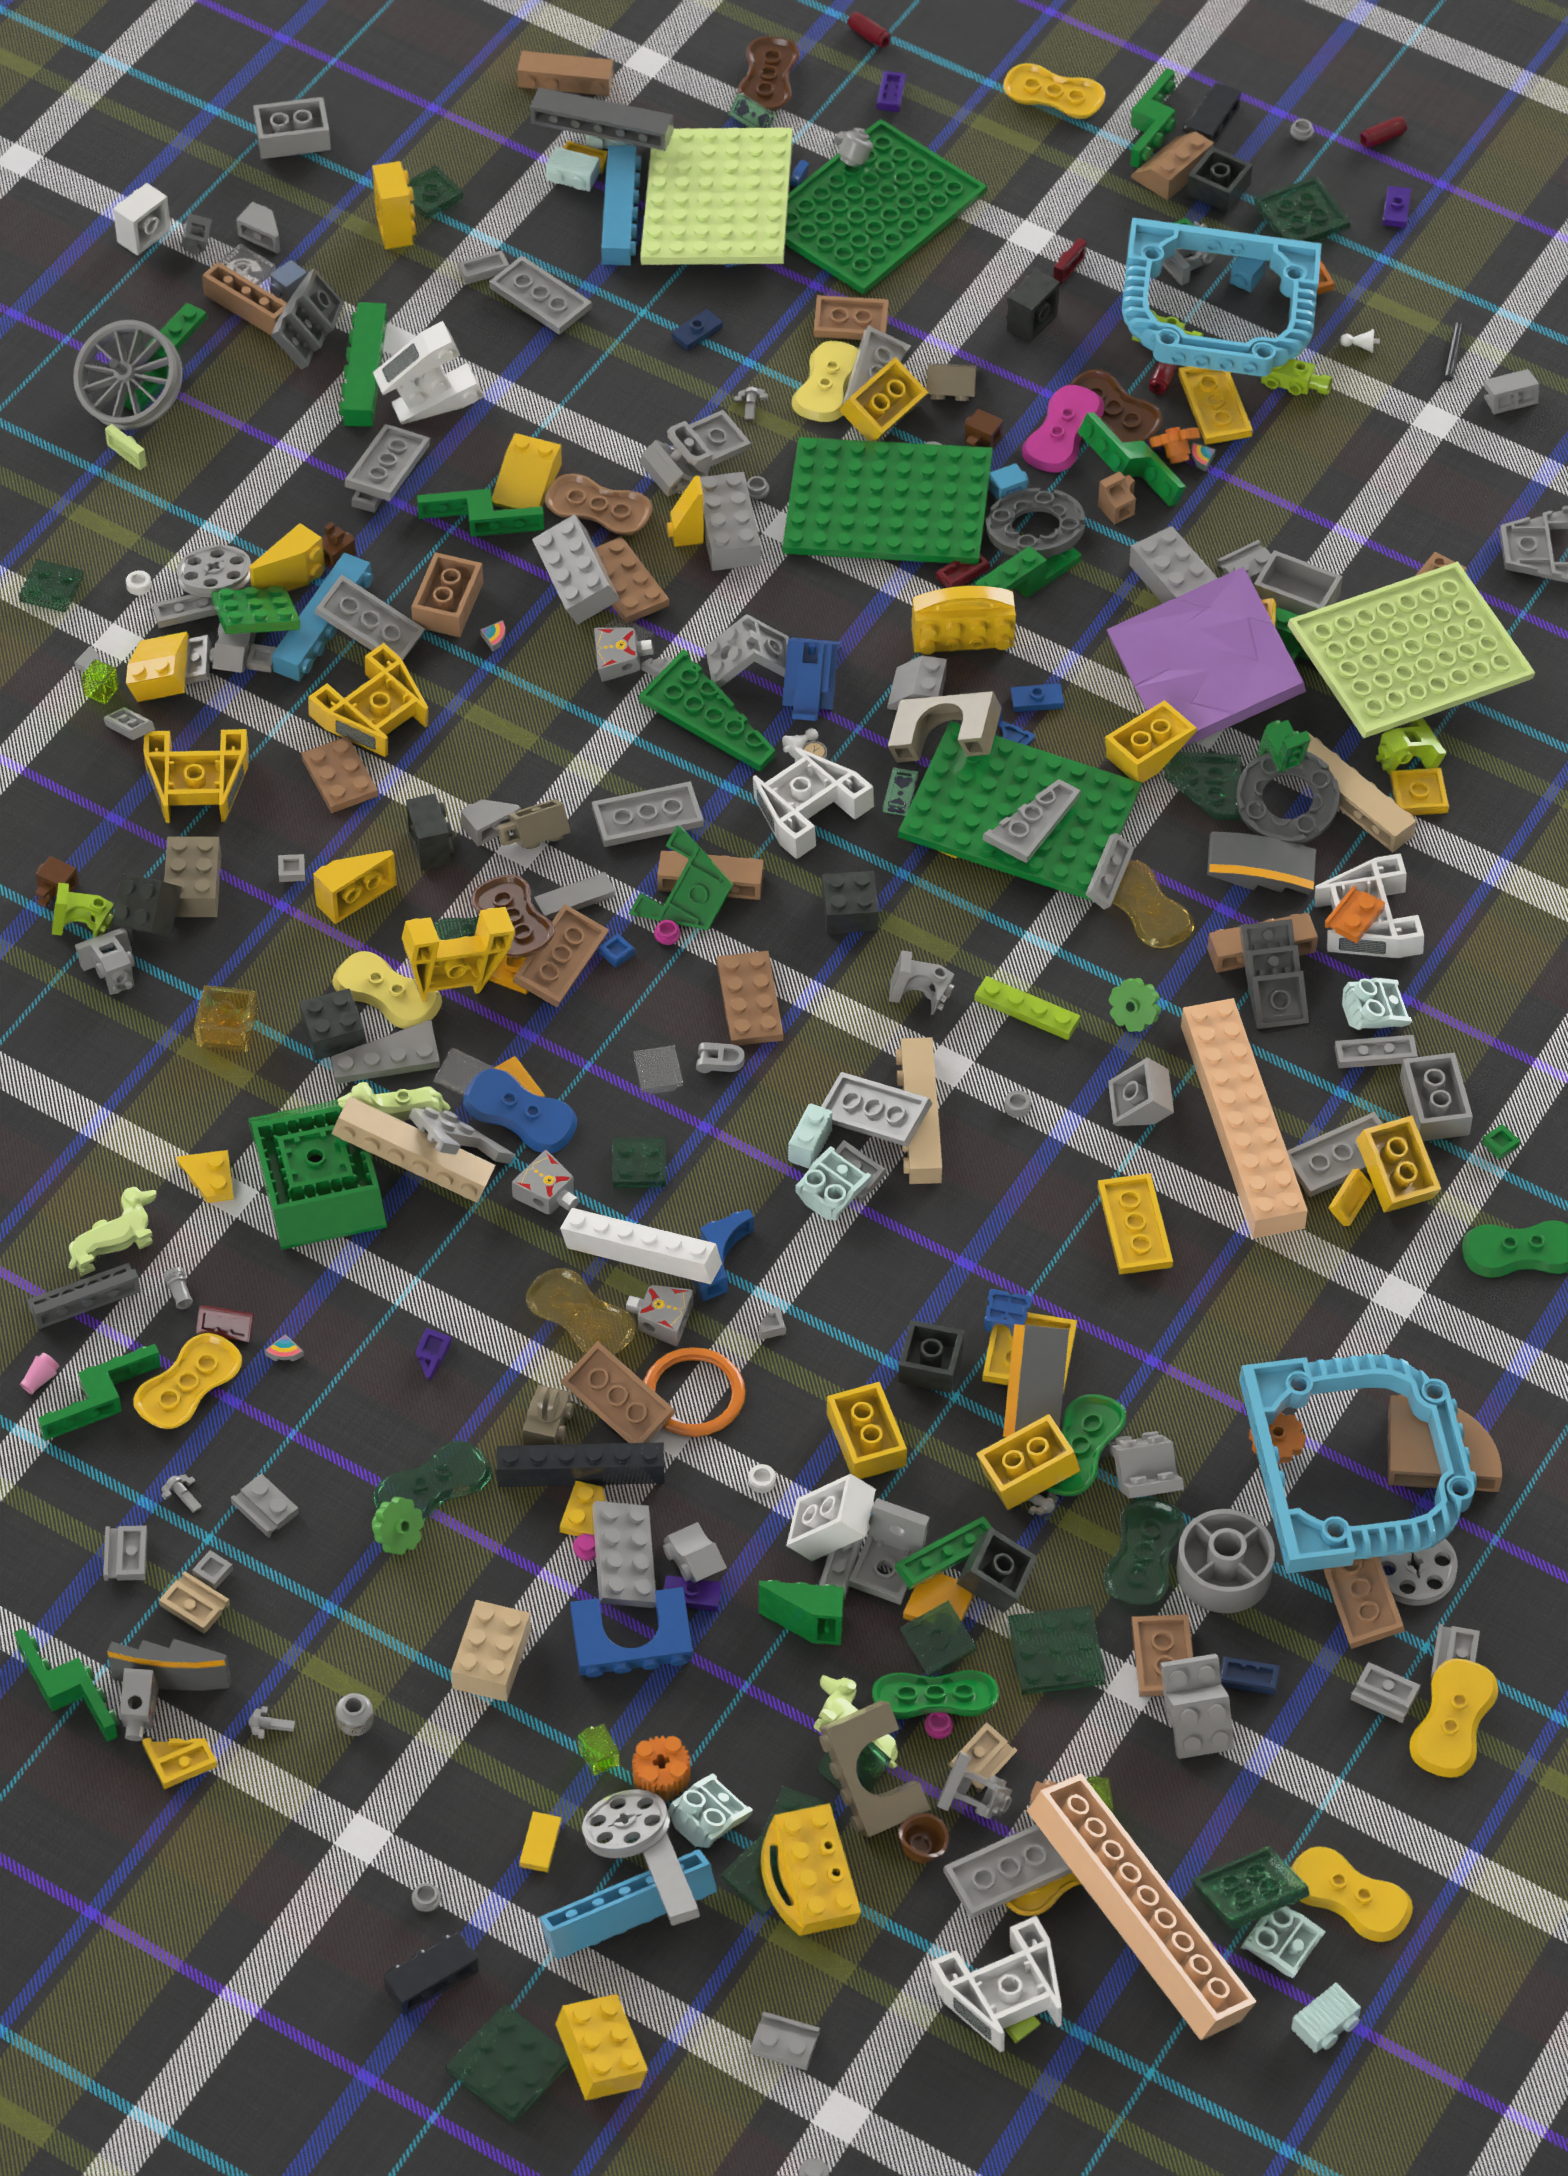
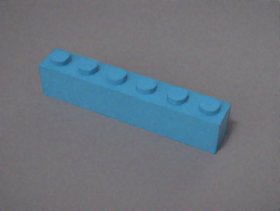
M608 146L602 234V265H631V256L636 255V241H632V238H637V224H633V221H638V207H634V204H639V190H635V187H640V173H636V170H641V156H636V146Z
M343 553L300 614V630H289L271 655L273 672L299 682L305 673L308 674L314 660L317 656L322 655L326 643L329 639L334 638L337 631L335 626L314 613L316 607L341 574L363 589L368 588L373 579L370 562Z
M700 1850L677 1858L695 1901L704 1899L708 1895L717 1892L711 1865ZM649 1870L539 1918L547 1946L558 1960L588 1946L596 1945L609 1937L624 1933L628 1929L642 1923L650 1922L667 1912Z

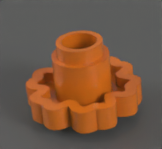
M1180 427L1167 429L1165 434L1150 438L1151 448L1164 447L1166 458L1170 460V464L1188 461V454H1190L1188 441L1200 438L1198 428L1180 430Z
M1281 1412L1273 1424L1268 1425L1272 1444L1277 1446L1279 1451V1463L1277 1464L1282 1462L1289 1463L1293 1455H1301L1306 1442V1436L1302 1433L1303 1424L1294 1415L1284 1416ZM1250 1429L1249 1439L1253 1442L1252 1451L1255 1454H1257L1252 1431Z

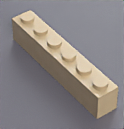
M1309 734L1311 741L1307 751L1321 758L1329 766V770L1334 778L1337 779L1340 792L1338 808L1391 852H1394L1414 837L1417 820L1414 819L1411 813L1404 811L1391 797H1387L1378 790L1374 783L1367 781L1355 768L1350 767L1341 760L1338 754L1330 751L1318 738H1314Z
M901 1038L900 1049H896V1065H901V1070L897 1071V1085L903 1086L904 1091L928 1097L932 1102L929 1111L909 1146L902 1145V1152H907L908 1157L903 1158L904 1174H909V1184L942 1183V1157L933 1038Z
M350 1096L332 1132V1135L476 1203H478L495 1167L494 1164L460 1148L457 1155L439 1152L435 1148L437 1142L434 1141L432 1143L427 1139L429 1133L422 1132L418 1128Z

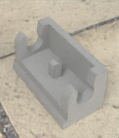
M1529 369L1484 380V387L1488 391V395H1484L1493 414L1538 403L1539 383Z

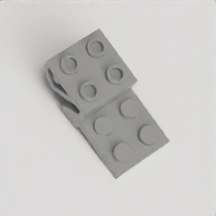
M721 410L692 424L683 421L670 427L667 430V437L674 446H669L667 443L664 444L655 440L642 453L640 464L665 495L669 497L686 489L694 476H708L711 466L749 450L751 442L726 412Z

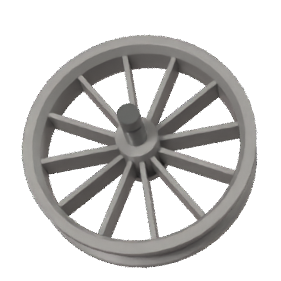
M137 320L116 321L96 331L81 348L74 367V387L79 401L84 408L102 423L108 426L112 424L121 430L139 429L160 419L175 402L182 383L181 359L171 341L153 326ZM135 333L127 359L122 335ZM147 334L154 337L153 342L138 357L143 335ZM114 338H116L121 362L112 358L102 348ZM162 345L167 357L145 364ZM99 351L110 359L109 366L112 369L91 365ZM166 365L169 366L167 379L143 375ZM89 370L114 375L88 385ZM143 381L165 385L157 400L141 386ZM111 386L95 404L92 402L89 393ZM137 388H140L154 402L142 412H140L135 392ZM129 391L134 415L121 417ZM118 393L112 416L100 412Z

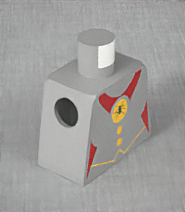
M594 628L597 665L602 682L639 671L641 669L640 656L654 654L652 640L638 641L634 628Z
M544 1150L512 1181L513 1198L545 1214H552L560 1205L570 1211L579 1202V1198L572 1194L574 1191L573 1176L547 1150Z
M651 1285L648 1287L644 1299L629 1296L626 1311L638 1314V1329L641 1332L678 1347L693 1307V1290Z
M124 1668L120 1717L123 1726L126 1727L125 1738L128 1740L141 1741L143 1730L153 1728L159 1692L153 1670Z

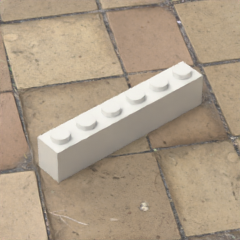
M571 1208L560 1228L568 1249L707 1284L713 1282L722 1265L716 1243Z

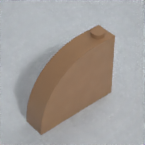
M1402 1394L1398 1396L1391 1395L1388 1409V1485L1437 1488L1442 1475L1428 1423L1419 1420L1412 1413L1406 1396ZM1457 1408V1422L1462 1423L1464 1430L1463 1444L1464 1447L1469 1448L1470 1452L1469 1467L1471 1471L1475 1472L1477 1478L1475 1491L1499 1492L1502 1481V1466L1496 1445L1485 1428L1477 1420Z

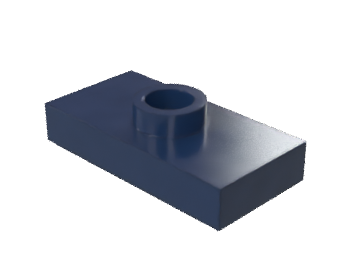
M706 309L672 331L671 338L688 351L722 329L723 321Z
M1223 1657L1220 1675L1221 1684L1223 1687L1276 1695L1280 1666Z

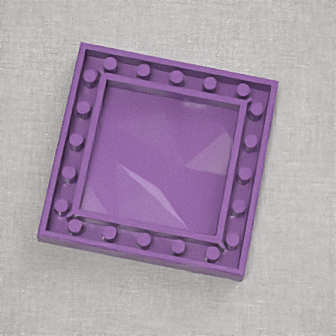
M1244 567L1107 629L1109 638L1145 710L1148 711L1165 700L1197 728V732L1182 748L1306 692L1304 682Z

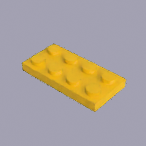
M1196 367L1179 368L1178 376L1205 445L1252 437L1253 430L1230 372Z
M1151 1173L1098 1180V1190L1119 1275L1173 1267V1259Z

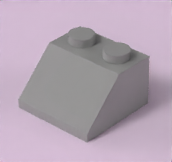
M922 655L897 667L887 709L898 710L900 700L942 696L946 680L947 659Z
M1148 1057L1108 1081L1113 1124L1116 1126L1156 1124L1174 1113L1169 1069Z

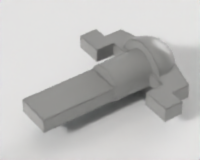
M748 387L746 390L738 392V396H735V402H742V398L746 397L745 421L754 420L755 404L758 396H760L761 400L768 399V394L765 393L764 389Z
M186 1474L172 1476L161 1489L163 1491L161 1496L164 1499L172 1495L170 1491H174L193 1513L202 1507L183 1485V1483H186L190 1486L195 1483L196 1480L193 1477L188 1478Z
M1051 1492L1047 1494V1498L1040 1494L1033 1496L1028 1501L1036 1506H1032L1028 1513L1032 1515L1036 1513L1040 1516L1045 1513H1051L1055 1509L1058 1497Z
M262 1706V1709H255L248 1721L252 1735H258L259 1739H264L265 1730L259 1728L294 1731L295 1721L261 1717V1715L267 1716L268 1707Z

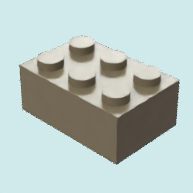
M167 837L164 882L182 886L175 917H217L221 869L219 837Z

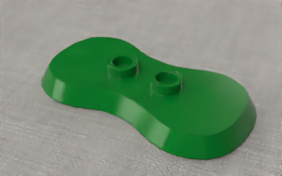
M1551 1220L1523 1229H1510L1491 1224L1481 1225L1469 1230L1464 1235L1462 1242L1463 1257L1471 1271L1488 1278L1501 1277L1523 1269H1534L1553 1274L1568 1272V1224Z
M1098 1394L1080 1396L1069 1404L1064 1412L1061 1432L1075 1452L1081 1471L1046 1489V1491L1062 1496H1078L1092 1485L1097 1475L1101 1452L1120 1433L1125 1425L1126 1411L1123 1405L1110 1397Z
M974 1670L959 1671L933 1677L910 1673H892L876 1680L872 1688V1697L874 1703L879 1701L889 1702L896 1719H907L927 1713H951L973 1717L983 1715L992 1709L998 1700L999 1690L993 1677Z

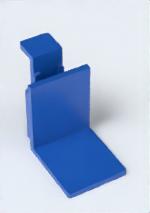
M790 638L788 640L782 705L793 706L791 719L817 721L819 709L833 710L837 653L841 647V642Z

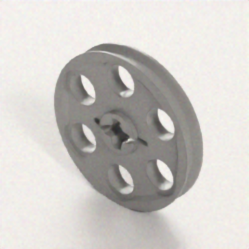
M212 545L202 547L190 552L181 559L177 566L178 582L185 592L198 597L211 598L212 591H219L225 588L239 590L250 580L249 566L251 565V560L243 550L233 546ZM218 555H221V556H222V557H219V558H213L214 556H218ZM242 562L241 564L233 565V563Z
M1446 1539L1430 1549H1424L1417 1553L1409 1552L1402 1555L1394 1554L1379 1557L1382 1566L1389 1565L1395 1569L1393 1575L1385 1576L1394 1600L1403 1604L1427 1605L1434 1603L1451 1590L1456 1579L1457 1557L1453 1547ZM1412 1556L1413 1561L1419 1566L1418 1576L1416 1569L1410 1566ZM1438 1556H1444L1449 1559L1450 1563L1447 1566H1439L1435 1563L1434 1559ZM1431 1579H1436L1442 1583V1587L1440 1589H1431L1427 1582ZM1403 1584H1410L1415 1588V1591L1412 1594H1405L1399 1587Z
M626 1790L612 1794L596 1803L586 1814L582 1824V1831L588 1847L597 1855L607 1858H625L642 1853L657 1844L669 1828L670 1817L664 1800L657 1794L646 1790ZM625 1804V1806L620 1809H613L617 1805ZM652 1804L649 1808L640 1809L643 1805ZM601 1821H604V1822H605L604 1824H602V1825H600V1826H596V1827L593 1826V1825H594L595 1823H597V1822H601ZM659 1821L654 1826H647L650 1822ZM607 1838H611V1839H612V1840L609 1841L608 1843H604V1844H601V1843H600V1842H601L602 1840H604V1839H607ZM639 1838V1840L634 1843H627L631 1839Z

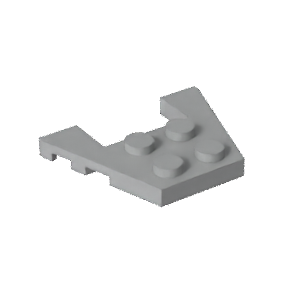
M1568 506L1562 507L1561 511L1552 513V511L1544 512L1541 517L1534 519L1527 517L1500 525L1499 533L1505 569L1568 583V562H1554L1549 529H1568Z
M425 1107V1109L413 1108L409 1115V1118L420 1131L424 1132L425 1129L428 1131L427 1139L430 1142H437L435 1148L439 1152L457 1155L460 1146L463 1145L478 1148L496 1162L511 1164L514 1159V1153L457 1119L458 1116L450 1111L444 1110L441 1113L430 1107Z

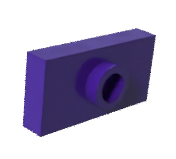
M883 71L876 110L900 112L906 74Z
M1388 186L1383 225L1406 228L1411 188Z
M666 1575L664 1589L683 1587L686 1608L718 1611L722 1582L708 1580L692 1582L690 1580L686 1581L683 1577Z

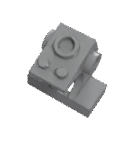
M1196 221L1194 222V226L1207 228L1205 224L1200 226ZM1176 248L1175 255L1163 260V266L1182 286L1189 283L1190 271L1204 264H1209L1217 254ZM1190 254L1193 255L1192 257L1184 258V257H1186V256H1188V255H1190Z
M124 927L75 945L82 969L86 971L95 967L99 978L105 977L110 995L118 994L120 991L134 987L132 967L135 966V962L131 954L132 949L128 934ZM112 948L111 951H108V952H106V953H103V954H102V952H101V951H104V950H106V949Z
M902 950L890 980L889 1001L899 1003L902 995L907 991L919 990L923 991L928 999H931V1015H934L937 1009L942 1011L944 1004L941 1002L945 1003L949 999L955 987L951 984L954 973L941 965L911 960L912 952Z
M959 1751L936 1803L937 1807L948 1811L953 1798L977 1807L975 1813L987 1819H991L992 1816L1001 1817L1002 1813H1005L1011 1804L1010 1795L1012 1790L1005 1787L1007 1782L993 1775L990 1776V1779H987L967 1770L966 1768L971 1756ZM972 1780L988 1787L982 1801L966 1795Z

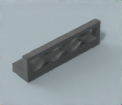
M126 1263L27 1299L26 1301L38 1329L137 1294L141 1292L136 1270L131 1269L130 1264Z

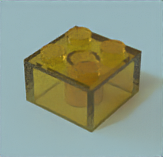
M204 985L194 1024L196 1046L248 1052L258 1012L256 991Z

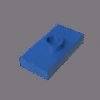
M1061 684L1010 688L1013 712L1063 709L1064 707Z

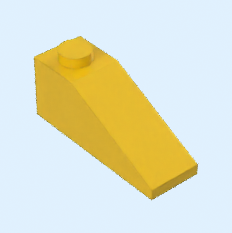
M694 476L670 512L671 522L666 524L668 538L673 537L674 547L704 543L703 490L700 476Z

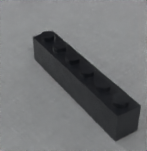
M664 1442L497 1446L498 1487L574 1486L576 1481L592 1485L665 1484Z

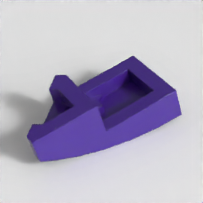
M426 1328L415 1352L426 1378L431 1381L453 1340L451 1336Z

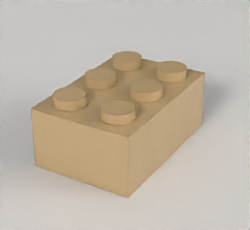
M476 1600L451 1670L452 1689L507 1702L531 1632L530 1613Z

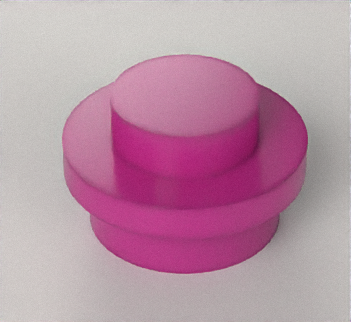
M663 920L656 926L654 936L659 943L671 945L679 940L680 929L675 922Z
M582 1534L574 1540L573 1551L583 1561H591L596 1558L593 1534Z
M931 1713L925 1720V1731L932 1738H946L953 1730V1721L947 1713Z

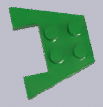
M677 825L666 846L687 857L689 860L664 905L640 893L629 914L658 921L671 920L678 925L709 930L734 884L681 826Z

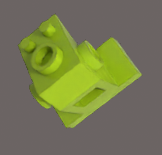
M1420 718L1412 721L1407 728H1392L1385 731L1381 736L1380 746L1378 747L1379 754L1376 756V760L1382 763V769L1386 770L1390 775V772L1395 771L1399 764L1408 763L1413 756H1418L1426 769L1438 768L1446 755V751L1425 720Z
M58 884L52 934L62 935L63 928L73 921L86 923L88 928L93 930V938L103 935L106 929L109 930L111 928L114 916L112 914L114 903L99 895L68 892L69 884Z

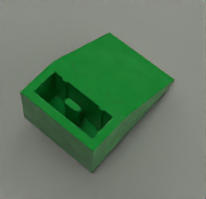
M777 1580L759 1581V1613L811 1643L841 1645L844 1587H837L833 1584L823 1586L809 1585L805 1582L782 1583Z

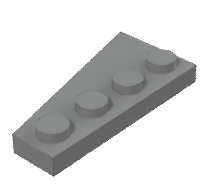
M868 326L861 340L842 405L894 357L901 361L911 345Z
M1058 779L1037 794L1035 800L1028 805L1025 803L1018 808V812L1013 816L1004 818L995 829L986 831L983 834V840L1027 863L1079 799L1081 790Z
M431 1020L331 1056L335 1084L440 1068Z

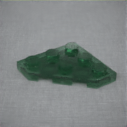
M1177 752L1164 766V778L1215 820H1241L1236 798L1237 786L1241 776V754Z

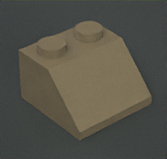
M928 363L926 390L928 391L927 394H931V399L945 400L946 395L955 396V400L969 401L970 397L975 396V365Z

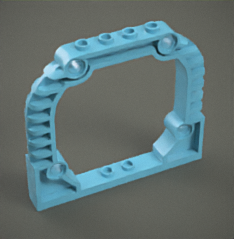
M1132 218L1122 300L1124 322L1131 334L1141 339V344L1153 351L1154 358L1159 362L1254 376H1267L1272 372L1273 367L1282 366L1287 363L1288 359L1298 357L1310 343L1314 329L1321 244ZM1176 248L1270 261L1269 268L1281 278V293L1286 297H1290L1288 328L1276 338L1256 337L1247 343L1186 335L1176 325L1159 322L1150 311L1148 303L1150 278L1160 275L1163 260L1175 255Z
M1385 1354L1354 1355L1348 1358L1338 1357L1332 1360H1317L1316 1362H1308L1307 1357L1242 1365L1239 1382L1286 1574L1349 1566L1353 1564L1355 1559H1370L1371 1557L1378 1556L1386 1557L1387 1555L1394 1554L1402 1555L1409 1552L1417 1553L1434 1547L1446 1539L1453 1531L1461 1512L1466 1511L1471 1504L1475 1488L1477 1487V1478L1475 1472L1471 1471L1469 1467L1470 1452L1469 1448L1464 1447L1463 1444L1464 1430L1462 1423L1457 1422V1403L1455 1399H1451L1446 1383L1439 1379H1429L1421 1369L1419 1371L1416 1370L1403 1359L1398 1360ZM1368 1387L1387 1388L1406 1396L1412 1413L1419 1420L1428 1423L1442 1476L1435 1493L1436 1506L1427 1514L1407 1520L1349 1526L1348 1522L1341 1517L1333 1516L1325 1521H1321L1300 1508L1288 1509L1283 1488L1285 1487V1475L1283 1470L1279 1471L1277 1464L1279 1463V1451L1277 1446L1272 1444L1268 1425L1273 1424L1277 1416L1286 1407L1302 1408L1308 1404L1310 1396L1315 1394ZM1293 1388H1298L1302 1391H1296ZM1429 1396H1435V1397L1438 1398V1399H1433V1398H1430ZM1454 1492L1462 1493L1464 1496L1456 1495ZM1333 1533L1338 1535L1339 1537H1332L1329 1534Z

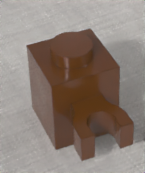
M978 409L973 416H969L965 421L966 444L971 447L994 448L1003 437V420Z
M332 522L324 527L326 534L322 538L324 564L332 570L343 553L356 556V542L349 532H344L339 527L335 528V524Z
M50 856L36 871L38 889L35 895L40 897L36 902L38 905L46 908L51 902L52 897L57 896L59 883L69 884L68 892H73L79 884L77 869Z

